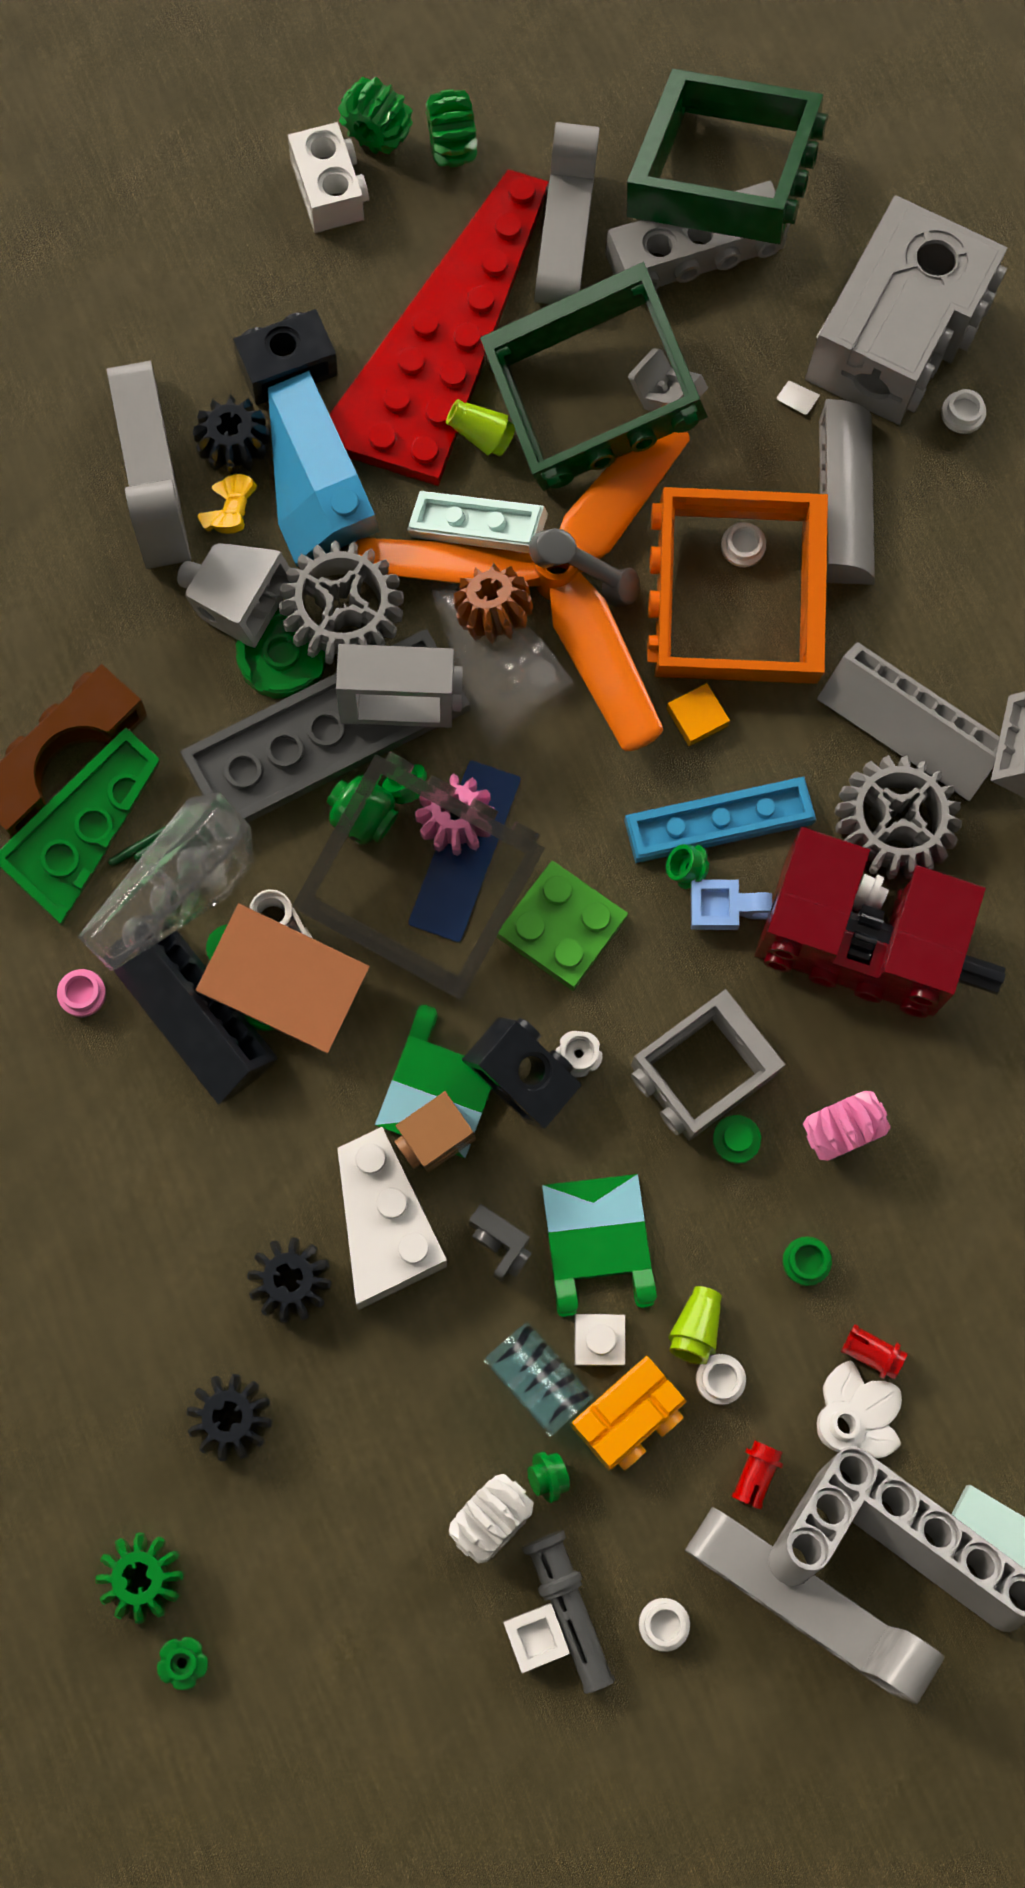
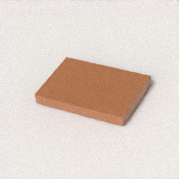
M238 903L196 988V992L328 1054L370 966Z

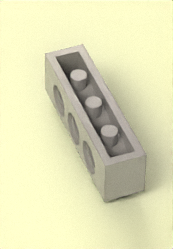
M770 180L735 192L774 198L776 191ZM639 220L608 230L605 255L614 275L644 262L656 290L660 286L676 281L681 283L691 281L699 274L715 269H730L741 261L757 256L760 258L772 256L784 248L790 224H787L782 242L778 245ZM693 241H699V242H702V243H704V244H702V245H700V244H695V243H693ZM658 253L662 254L664 257H656L652 254Z

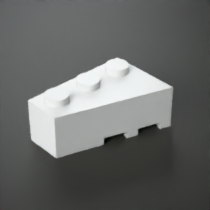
M383 1127L339 1147L338 1157L357 1308L360 1310L447 1267V1259Z

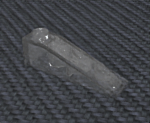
M433 581L430 583V589L444 634L447 637L450 648L454 649V666H463L462 688L470 703L469 714L496 751L571 702L573 680L549 648L527 624L526 629H512V640L503 634L497 636L493 645L487 640L486 635L475 641L469 634V631L463 630L462 626L458 624L456 617L457 611L453 599L454 593L460 590V584Z
M220 792L188 798L78 935V938L109 970H116L230 896L254 864L251 826Z

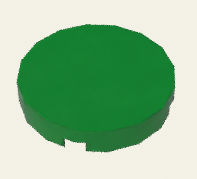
M279 609L275 612L255 648L239 640L236 643L237 666L244 681L257 693L274 699L288 698L316 684L322 678L327 665L325 662V651L321 650L317 656L311 658L308 655L310 642L299 647L293 643V636L296 632L285 631L283 621L288 616L280 614Z

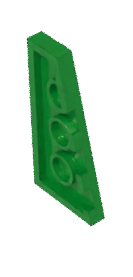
M125 727L0 849V869L60 926L63 925L159 766L160 759Z

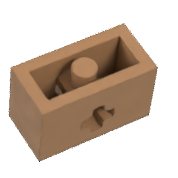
M446 1091L395 1125L402 1136L394 1142L413 1169L422 1164L428 1173L476 1140L473 1130Z

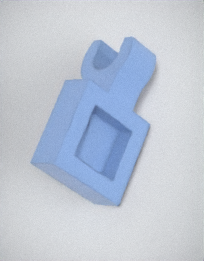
M739 880L691 881V930H738L739 916L749 919H767L768 913L771 912L772 893H739Z

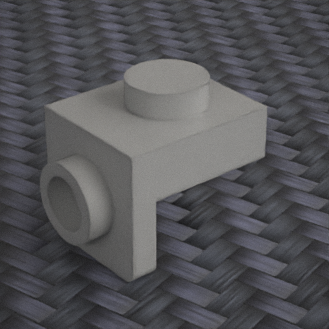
M653 348L628 375V379L645 410L654 411L684 397L675 372L661 349ZM690 372L699 397H701L708 389V386L702 374Z

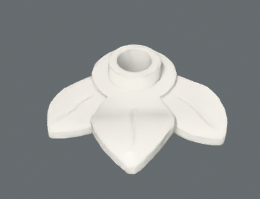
M852 1361L844 1362L836 1367L823 1385L826 1406L821 1410L817 1419V1432L820 1440L824 1445L837 1452L847 1447H858L875 1459L884 1458L892 1454L901 1446L898 1435L889 1426L901 1408L902 1396L900 1388L887 1381H871L864 1384L856 1365ZM839 1417L847 1422L849 1426L848 1434L839 1429L837 1424Z

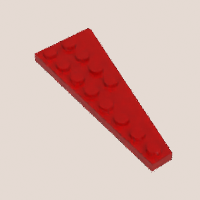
M510 169L505 172L329 415L350 459L439 486L458 436V432L446 424L448 413L457 399L465 403H470L487 358L480 337L498 328L546 199L549 181Z

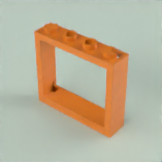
M663 488L660 503H652L651 530H659L658 547L651 546L650 574H658L657 591L650 590L648 618H656V635H648L647 662L655 663V677L817 684L825 673L828 494ZM675 516L802 521L800 662L671 657Z

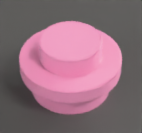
M78 969L62 978L58 985L57 998L61 1007L68 1014L75 1017H87L96 1013L104 1004L106 988L102 979L96 973L86 969Z

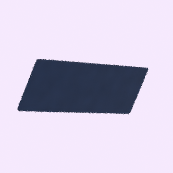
M472 760L468 763L460 785L463 786L467 780L473 777L477 781L476 792L486 789L489 791L491 800L488 805L495 808V819L488 822L492 828V833L490 837L477 836L479 848L476 851L471 849L467 843L461 844L462 851L458 856L453 854L452 845L449 843L442 851L438 852L435 850L408 921L410 926L456 942H460L521 781V778L517 775ZM461 810L450 811V819H461Z

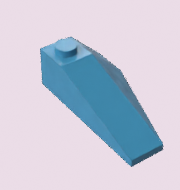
M307 371L269 387L268 397L278 525L297 567L299 566L298 557L301 554L312 560L314 559L313 548L316 545L323 548L325 554L330 553L331 544L335 540L339 543L340 548L359 539L379 532L375 513L310 372Z

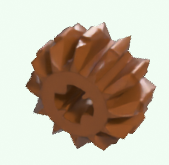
M495 563L492 564L489 571L481 572L475 567L474 578H460V590L454 593L453 599L457 611L456 617L458 624L462 626L463 630H468L475 641L486 635L487 640L493 645L497 636L505 635L512 640V629H526V617L532 614L533 609L532 599L529 595L530 589L524 577H518L512 566L501 572Z

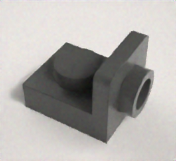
M480 1204L469 1220V1226L476 1230L472 1237L494 1253H497L500 1247L508 1251L495 1270L494 1278L502 1282L508 1273L516 1278L532 1254L525 1249L530 1237Z

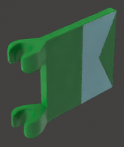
M420 1005L417 1010L410 1034L375 1126L383 1127L385 1130L402 1136L395 1125L446 1091L475 1135L491 1088L462 1061L464 1055L428 1042L438 1018L437 1010L433 1007ZM471 1144L456 1153L455 1156L466 1159Z
M638 1174L542 1185L557 1314L560 1317L576 1315L578 1299L574 1280L632 1273L635 1305L639 1308L653 1306L657 1294L650 1261Z

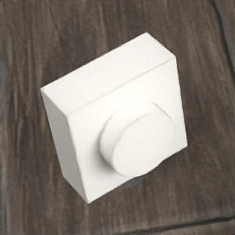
M575 1315V1366H625V1315Z
M551 1603L503 1622L522 1673L570 1654Z

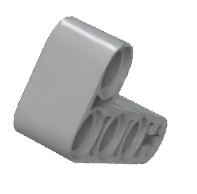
M556 122L534 302L553 304L580 291L600 127Z

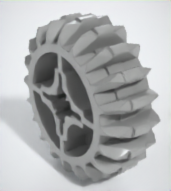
M336 540L331 544V553L325 554L323 548L316 545L313 548L314 560L301 554L298 557L300 569L289 567L286 572V578L290 583L281 585L280 596L286 600L279 603L280 614L288 616L283 621L284 629L286 632H296L293 636V643L297 647L310 642L308 655L314 658L323 650L325 651V662L330 665L334 661L335 654H338V644L385 646L386 642L383 637L394 638L396 636L397 627L393 623L402 621L403 611L398 606L403 604L404 595L403 592L395 590L399 586L397 574L386 575L389 571V563L386 559L373 564L375 551L372 548L361 556L358 555V545L355 542L349 545L348 552L340 551V545ZM331 575H345L343 578L333 581L325 578ZM363 581L371 587L377 596L380 605L378 612L368 608L369 602L359 596ZM350 593L349 607H346L344 604V608L337 607L334 611V600H337L339 603V598L346 599ZM306 594L313 597L315 604L324 610L320 625H317L309 617L304 608L303 602ZM351 625L359 628L353 632L337 633L344 626Z
M889 755L883 757L880 762V768L870 761L865 764L863 774L857 771L854 772L849 778L851 786H843L839 793V797L843 802L837 804L835 815L842 818V820L838 821L835 827L836 833L847 834L848 836L844 841L870 849L868 860L872 862L869 866L870 875L876 874L882 866L886 868L888 880L894 879L899 869H901L907 880L911 879L916 865L932 870L934 868L933 861L940 864L943 863L948 857L946 849H953L958 841L953 833L959 831L962 826V820L954 817V815L961 809V802L947 800L954 792V785L940 787L938 783L943 777L942 771H937L932 776L926 774V760L921 761L916 769L910 767L908 755L900 759L898 766H895ZM888 788H899L909 791V793L903 795L895 794ZM863 802H866L871 807L869 812L877 821V829L873 833L869 830L864 819ZM922 803L926 805L931 815L932 833L925 828L927 823L920 816L919 806ZM907 807H910L903 819L898 822L895 821L889 828H886L892 817L898 813L901 814ZM897 840L903 842L908 847L912 845L914 847L896 848L889 846L885 843H887L888 841Z

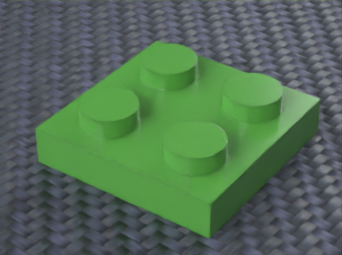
M551 860L499 929L497 938L564 986L574 991L625 922L628 912Z

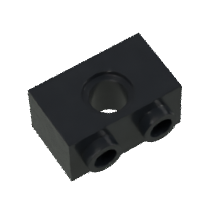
M316 309L305 313H292L285 317L283 321L263 328L254 327L248 329L241 336L233 338L237 363L256 405L269 401V387L307 371L310 372L315 384L338 376L336 352ZM281 351H290V352H293L292 354H290V355H288V356H278V355H276L277 353H279V352H281Z
M498 1017L463 1057L462 1061L526 1123L545 1129L582 1084L570 1074L574 1067L564 1056L555 1050L548 1052L538 1042L541 1034L529 1022L522 1018L516 1021ZM528 1057L531 1062V1070L529 1075L524 1080H521L518 1074L519 1065Z

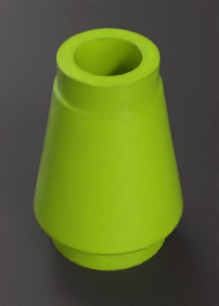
M459 399L451 407L446 419L447 425L453 427L454 430L486 455L493 453L501 456L508 448L515 432L514 425L508 420L507 414L465 403Z
M703 1286L694 1287L692 1295L668 1336V1339L672 1342L669 1349L672 1355L681 1360L701 1365L707 1364L709 1356L716 1353L720 1303L722 1300V1295L719 1292Z

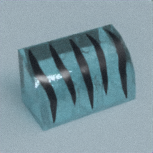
M529 1322L517 1329L484 1360L487 1366L550 1437L594 1397Z

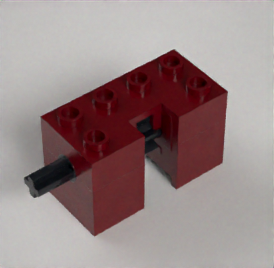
M804 827L800 828L787 854L772 900L771 912L768 913L754 955L764 959V965L780 972H790L793 969L808 974L810 981L824 987L833 988L838 984L855 990L854 995L865 1001L880 1003L883 999L900 1005L899 1009L903 1013L918 1018H926L927 1015L934 1017L954 996L958 982L998 995L1005 979L1006 968L966 955L986 890L985 887L916 865L912 878L905 889L898 890L888 924H886L882 920L885 913L883 910L863 904L858 914L851 912L870 849Z

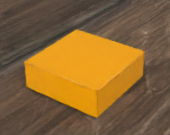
M708 683L667 704L666 709L688 746L728 727L730 719Z

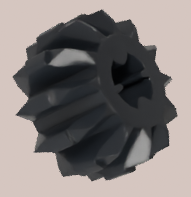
M231 394L227 399V404L220 405L219 402L212 398L210 403L211 412L199 410L197 415L199 425L194 426L193 438L198 444L196 448L199 457L202 460L209 459L210 467L214 471L224 464L227 465V470L231 475L235 473L236 466L241 464L244 468L251 471L253 467L252 458L264 460L266 454L264 445L269 444L270 441L269 429L265 426L266 418L261 410L254 411L253 403L250 402L249 398L239 405H236L235 398Z
M292 1237L290 1239L288 1253H283L279 1242L274 1240L270 1243L271 1250L275 1254L274 1258L270 1260L260 1252L254 1256V1259L265 1270L264 1272L249 1271L247 1278L249 1281L264 1283V1285L253 1289L249 1293L252 1301H260L269 1297L261 1309L262 1314L266 1317L273 1314L276 1308L281 1305L279 1317L282 1323H289L291 1308L296 1307L302 1321L308 1320L309 1312L304 1305L308 1300L320 1309L325 1305V1301L321 1296L314 1293L315 1289L330 1290L332 1288L331 1280L315 1277L326 1272L330 1265L327 1260H319L310 1264L318 1252V1248L314 1244L309 1245L300 1256V1241L298 1238ZM286 1269H291L294 1275L303 1274V1280L296 1281L299 1288L294 1292H289L285 1286L277 1287V1280L283 1281L281 1273Z
M232 1374L228 1390H225L220 1377H212L211 1385L215 1394L211 1397L205 1390L198 1388L194 1394L199 1400L206 1403L204 1408L188 1407L186 1411L187 1416L202 1418V1423L188 1429L189 1436L194 1438L208 1433V1436L199 1448L204 1454L209 1453L217 1442L220 1441L217 1453L218 1460L220 1461L228 1460L231 1444H234L240 1459L247 1458L249 1454L244 1440L248 1438L256 1446L262 1447L265 1440L253 1431L256 1426L271 1428L273 1425L272 1419L257 1417L256 1413L270 1407V1399L266 1397L251 1402L260 1388V1385L255 1381L249 1383L240 1394L242 1379L239 1374ZM229 1404H237L238 1406L234 1410L240 1414L242 1413L241 1423H233L230 1431L224 1432L222 1428L225 1424L217 1422V1416L219 1412H227Z

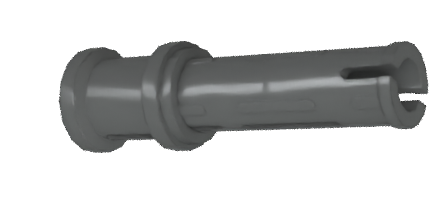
M564 1530L524 1545L522 1550L524 1555H530L539 1577L541 1586L538 1588L540 1597H543L545 1601H551L565 1642L583 1684L584 1693L587 1694L607 1687L614 1683L615 1678L610 1671L597 1633L578 1589L582 1586V1575L580 1571H574L563 1543L566 1539V1534Z

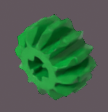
M361 77L358 82L354 83L347 90L338 107L341 114L339 122L342 126L348 128V137H354L359 141L360 147L365 145L374 154H377L379 151L390 154L401 142H404L413 125L410 118L413 110L410 106L403 103L404 95L397 94L393 90L392 84L388 86L383 85L377 77H374L372 80Z
M454 89L441 90L439 93L431 94L426 102V117L429 142L435 163L439 167H457L473 162L477 155L478 143L470 96L465 90L454 91Z
M138 1532L134 1537V1550H132L124 1538H119L115 1541V1547L121 1558L118 1559L108 1553L101 1556L100 1561L113 1570L111 1574L96 1575L95 1583L100 1585L111 1583L113 1590L103 1594L100 1597V1601L103 1605L112 1603L117 1598L121 1600L115 1609L114 1616L116 1618L123 1619L133 1605L135 1623H144L147 1617V1604L152 1613L159 1618L166 1614L165 1606L159 1598L160 1596L172 1602L179 1600L180 1593L167 1585L169 1581L184 1580L185 1572L179 1570L169 1572L167 1566L180 1558L178 1551L169 1552L163 1557L159 1556L165 1547V1538L161 1536L156 1537L147 1551L146 1534ZM142 1563L149 1567L146 1571V1576L152 1582L149 1588L148 1586L139 1587L138 1591H135L132 1588L135 1579L129 1573L131 1568H142Z

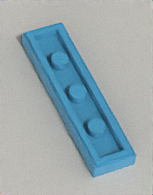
M799 777L625 815L624 822L635 863L667 857L675 847L681 844L694 847L700 845L703 848L813 825L816 821V816L805 777Z

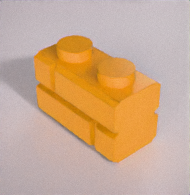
M645 1356L569 1425L608 1470H612L619 1464L625 1471L646 1453L647 1450L641 1443L656 1430L663 1437L684 1418L678 1409L687 1401L648 1356Z

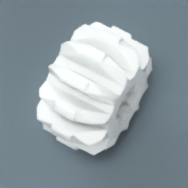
M505 1474L497 1475L478 1490L456 1514V1517L450 1523L449 1535L466 1556H470L478 1564L487 1562L526 1523V1520L532 1515L533 1501L525 1494L526 1491L516 1481L513 1482Z

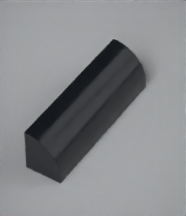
M164 913L133 922L104 957L105 961L218 1105L251 1085L278 1059L256 1029L247 1022L242 1013L196 992L206 966Z

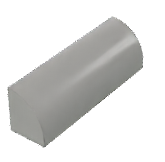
M826 399L819 420L820 494H828L826 583L874 585L872 416L865 407L857 403Z
M858 642L843 656L817 697L819 701L902 757L908 755L910 762L918 766L921 761L926 760L927 769L925 772L932 776L935 772L942 771L943 777L940 782L944 785H954V792L968 801L972 799L994 767L1000 739L998 735Z

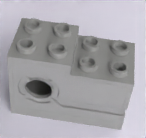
M895 195L818 335L805 381L847 401L857 403L868 411L899 425L907 410L913 413L916 412L926 392V386L930 379L935 376L942 360L952 363L959 348L967 351L970 347L982 318L986 316L997 294L996 291L1008 269L1000 265L1008 247Z

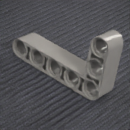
M150 360L107 368L129 487H125V494L132 526L146 569L191 561L152 362Z
M858 1447L842 1449L817 1473L769 1555V1567L773 1575L780 1582L787 1586L804 1584L829 1562L851 1522H853L994 1628L1003 1632H1012L1025 1625V1569L869 1453ZM840 1470L850 1477L852 1484L842 1477ZM882 1501L891 1507L893 1515L886 1511ZM817 1508L827 1515L830 1524L819 1517ZM924 1532L929 1534V1536L933 1539L935 1546L931 1545L928 1542L924 1535ZM793 1547L804 1554L806 1564L800 1562L795 1557ZM967 1564L975 1570L977 1577L971 1574ZM1010 1595L1017 1601L1019 1609L1012 1603Z
M714 1507L710 1509L685 1549L688 1554L887 1692L906 1701L918 1704L945 1658L943 1654L914 1634L904 1629L887 1626L815 1575L804 1584L798 1586L783 1584L773 1575L769 1567V1555L773 1546Z

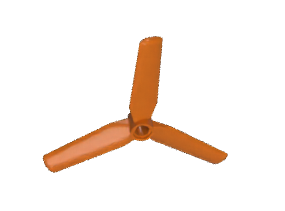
M688 431L683 433L674 432L657 440L647 450L640 452L632 451L616 458L614 463L601 473L564 515L560 529L566 531L575 539L578 548L598 559L609 553L690 441ZM362 538L355 542L358 545V555L363 556L367 550L372 548L375 551L373 564L386 559L389 563V571L386 575L397 574L398 577L460 584V578H474L475 567L481 572L489 571L492 564L495 563L501 572L512 566L517 576L524 577L529 587L536 586L538 592L544 598L550 600L553 627L621 748L624 751L638 750L655 741L663 732V725L605 598L581 574L583 571L568 563L550 568H542L534 563L530 553L442 541ZM556 567L567 570L561 574L549 572L550 569Z

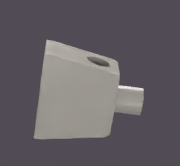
M218 543L212 546L202 565L192 561H185L179 568L177 581L179 586L187 589L186 598L203 621L242 643L255 648L277 611L279 603L284 599L280 596V587L282 584L290 583L286 578L289 565L280 551Z

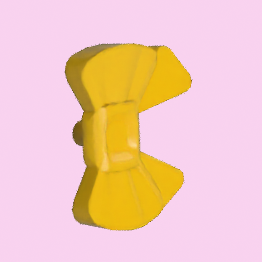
M234 474L212 486V490L226 501L223 510L198 514V519L206 531H211L214 528L220 533L230 534L244 529L243 516L245 515L244 510L247 498L257 488L253 479L247 475Z

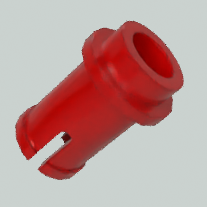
M856 1324L853 1325L840 1351L844 1355L847 1354L879 1371V1378L884 1379L885 1376H888L894 1380L908 1353L900 1349V1343L896 1342L893 1346L859 1328Z
M754 1441L752 1448H746L745 1453L749 1454L731 1497L762 1510V1504L776 1468L782 1469L783 1463L779 1462L783 1452Z

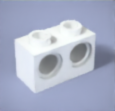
M338 122L288 134L291 164L314 233L363 221V202L369 201L366 181L363 174L355 175L352 166L357 164L354 146L351 138L343 139ZM332 194H342L340 196H331Z

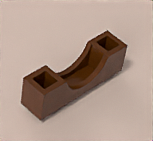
M100 664L93 672L89 671L81 675L74 683L72 692L60 704L55 703L49 706L41 715L39 724L27 736H19L8 746L5 757L0 761V831L9 839L18 833L46 805L42 793L43 777L48 765L56 755L72 745L84 742H97L108 745L125 727L132 732L147 717L142 699L103 664Z

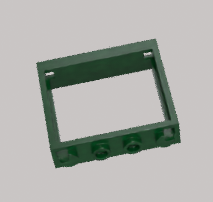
M672 68L627 180V217L780 245L787 224L795 225L799 207V200H796V198H804L809 178V171L806 169H814L819 148V142H816V140H824L825 127L828 121V114L822 113L824 94ZM685 113L796 131L797 133L774 198L660 178Z
M644 262L480 337L531 472L543 491L549 488L557 489L571 483L574 477L587 471L607 468L620 456L632 451L640 452L647 450L657 440L674 432L683 433L689 431L699 421L708 418ZM646 303L684 397L545 459L509 366Z

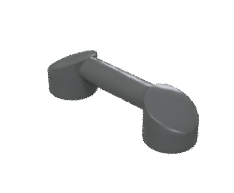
M554 528L540 531L532 537L529 544V553L536 565L542 568H550L568 563L603 582V596L614 607L628 606L637 600L640 592V579L638 573L633 568L618 570L578 548L575 539L561 529Z

